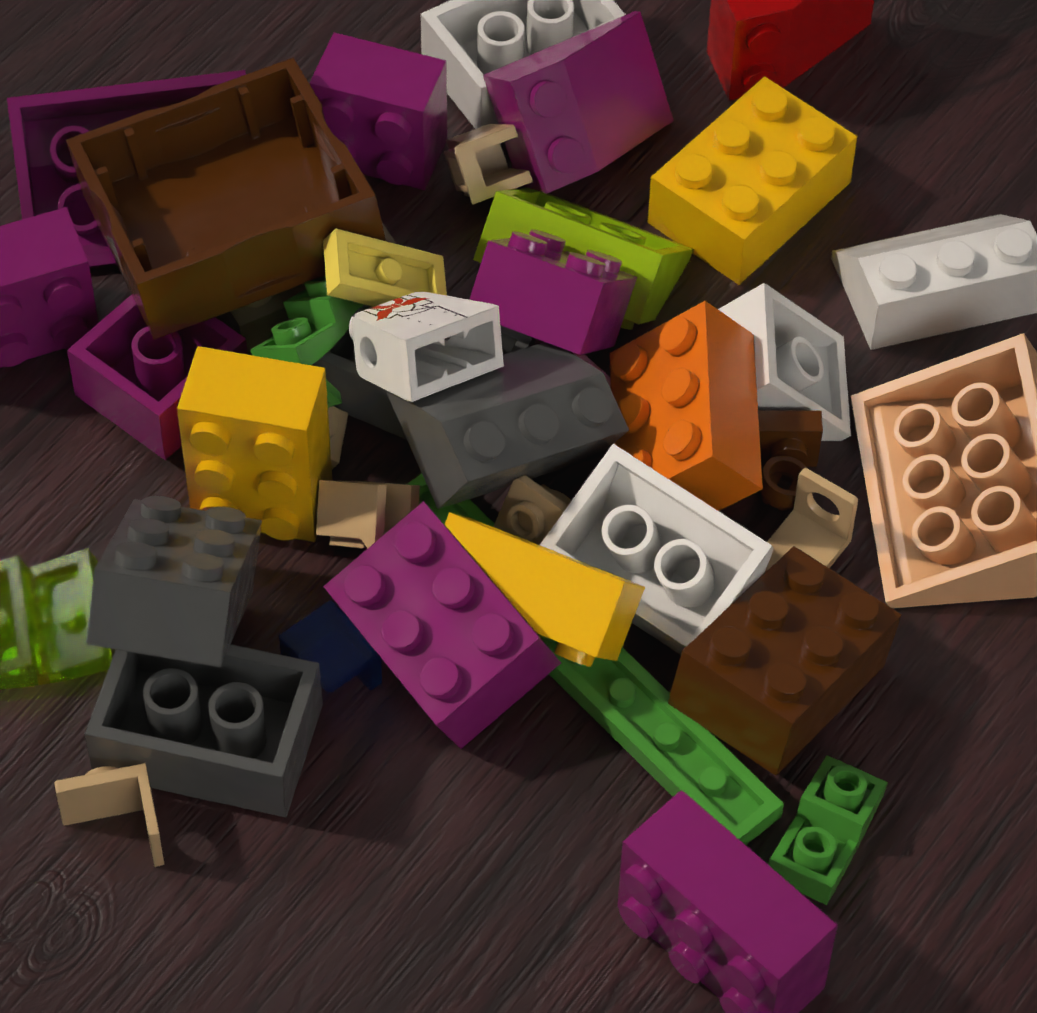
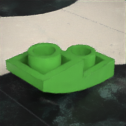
M326 276L304 282L305 290L283 302L289 320L275 325L271 329L273 336L250 349L253 356L313 365L344 336L349 329L352 315L359 308H362L364 304L328 296Z
M826 755L803 793L797 814L772 854L768 865L801 894L827 905L872 821L886 791L888 782Z

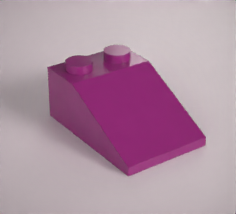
M639 11L631 12L483 75L498 124L515 125L518 137L505 141L513 169L529 170L533 182L523 185V187L546 194L600 171L674 121L643 18Z

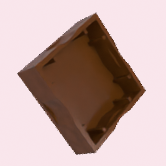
M294 57L213 86L207 91L183 102L147 110L66 140L83 196L154 340L302 285L304 282L326 276L323 240L334 229L386 241L376 195L347 146L333 135L328 128L322 104Z

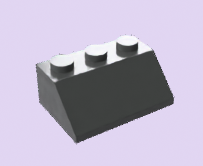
M544 342L504 354V367L416 401H407L389 391L387 395L437 509H441L511 486L516 478L523 475L533 479L599 457L629 431L604 373L568 350Z

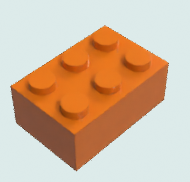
M703 301L610 353L611 391L629 428V431L614 443L616 446L718 511L763 489L754 334L707 301Z

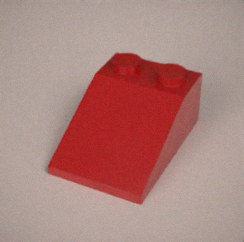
M711 0L707 53L728 100L741 98L763 77H767L782 88L786 87L871 24L874 0Z

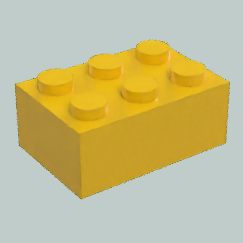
M763 77L651 176L648 224L673 241L694 249L692 254L740 285L851 183L857 136L767 77Z
M197 346L177 407L190 508L203 511L213 507L238 509L245 513L246 518L262 520L261 533H265L272 538L278 540L300 539L315 542L317 536L316 509L319 480H332L325 368Z

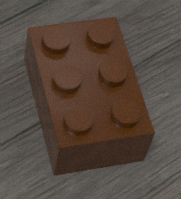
M793 546L682 650L668 704L776 776L884 667L902 614Z

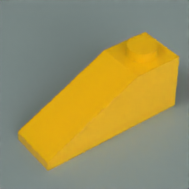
M449 512L445 526L534 631L539 635L558 642L554 651L556 655L588 667L592 666L595 657L613 661L618 660L645 586L475 519Z

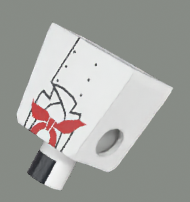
M414 292L372 308H359L350 319L349 334L354 342L356 370L359 376L410 402L504 367L499 306L495 304L429 292Z

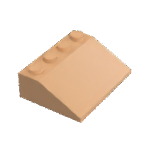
M1023 333L851 395L886 604L891 608L1037 597V352L1026 335Z

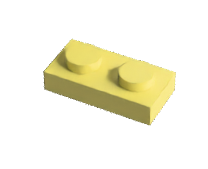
M334 229L323 240L328 296L373 307L414 292H429L447 296L444 259L442 255L340 229Z

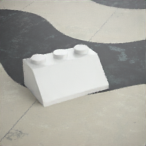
M999 214L832 251V262L870 350L1037 313V234L1029 220Z
M612 444L540 544L543 547L645 586L632 623L679 655H681L682 650L765 573L774 551L772 545L615 444Z

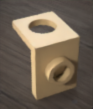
M804 468L798 475L793 511L767 541V543L773 546L774 551L765 572L793 546L830 568L851 542L858 498L813 471ZM812 493H819L829 498L838 508L839 515L831 514L822 509L814 500Z
M145 763L122 768L113 766L98 767L88 771L85 775L54 782L63 825L143 810L154 867L165 865Z

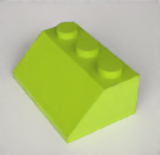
M523 188L496 191L473 260L481 263L488 240L510 238L512 232L529 235L530 230L546 232L564 239L566 243L563 250L586 255L587 250H592L615 257L622 261L620 271L637 277L621 328L631 330L634 323L642 324L656 319L689 263L694 249L551 194Z

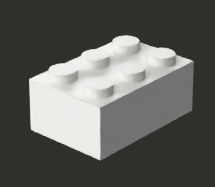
M450 0L421 13V54L447 60V94L473 127L477 129L490 123L498 124L483 78L484 74L626 14L614 0Z

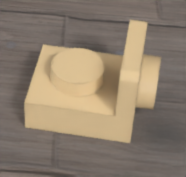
M526 475L520 476L512 482L493 527L540 545L571 500L565 494L550 489L545 484H537Z

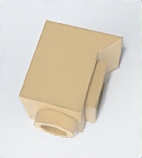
M490 123L446 140L449 150L444 151L456 191H461L464 193V196H469L472 205L494 197L496 191L513 190L533 182L529 170L508 168L500 144L518 137L515 125Z
M319 480L316 535L330 536L329 545L368 549L419 505L420 485Z

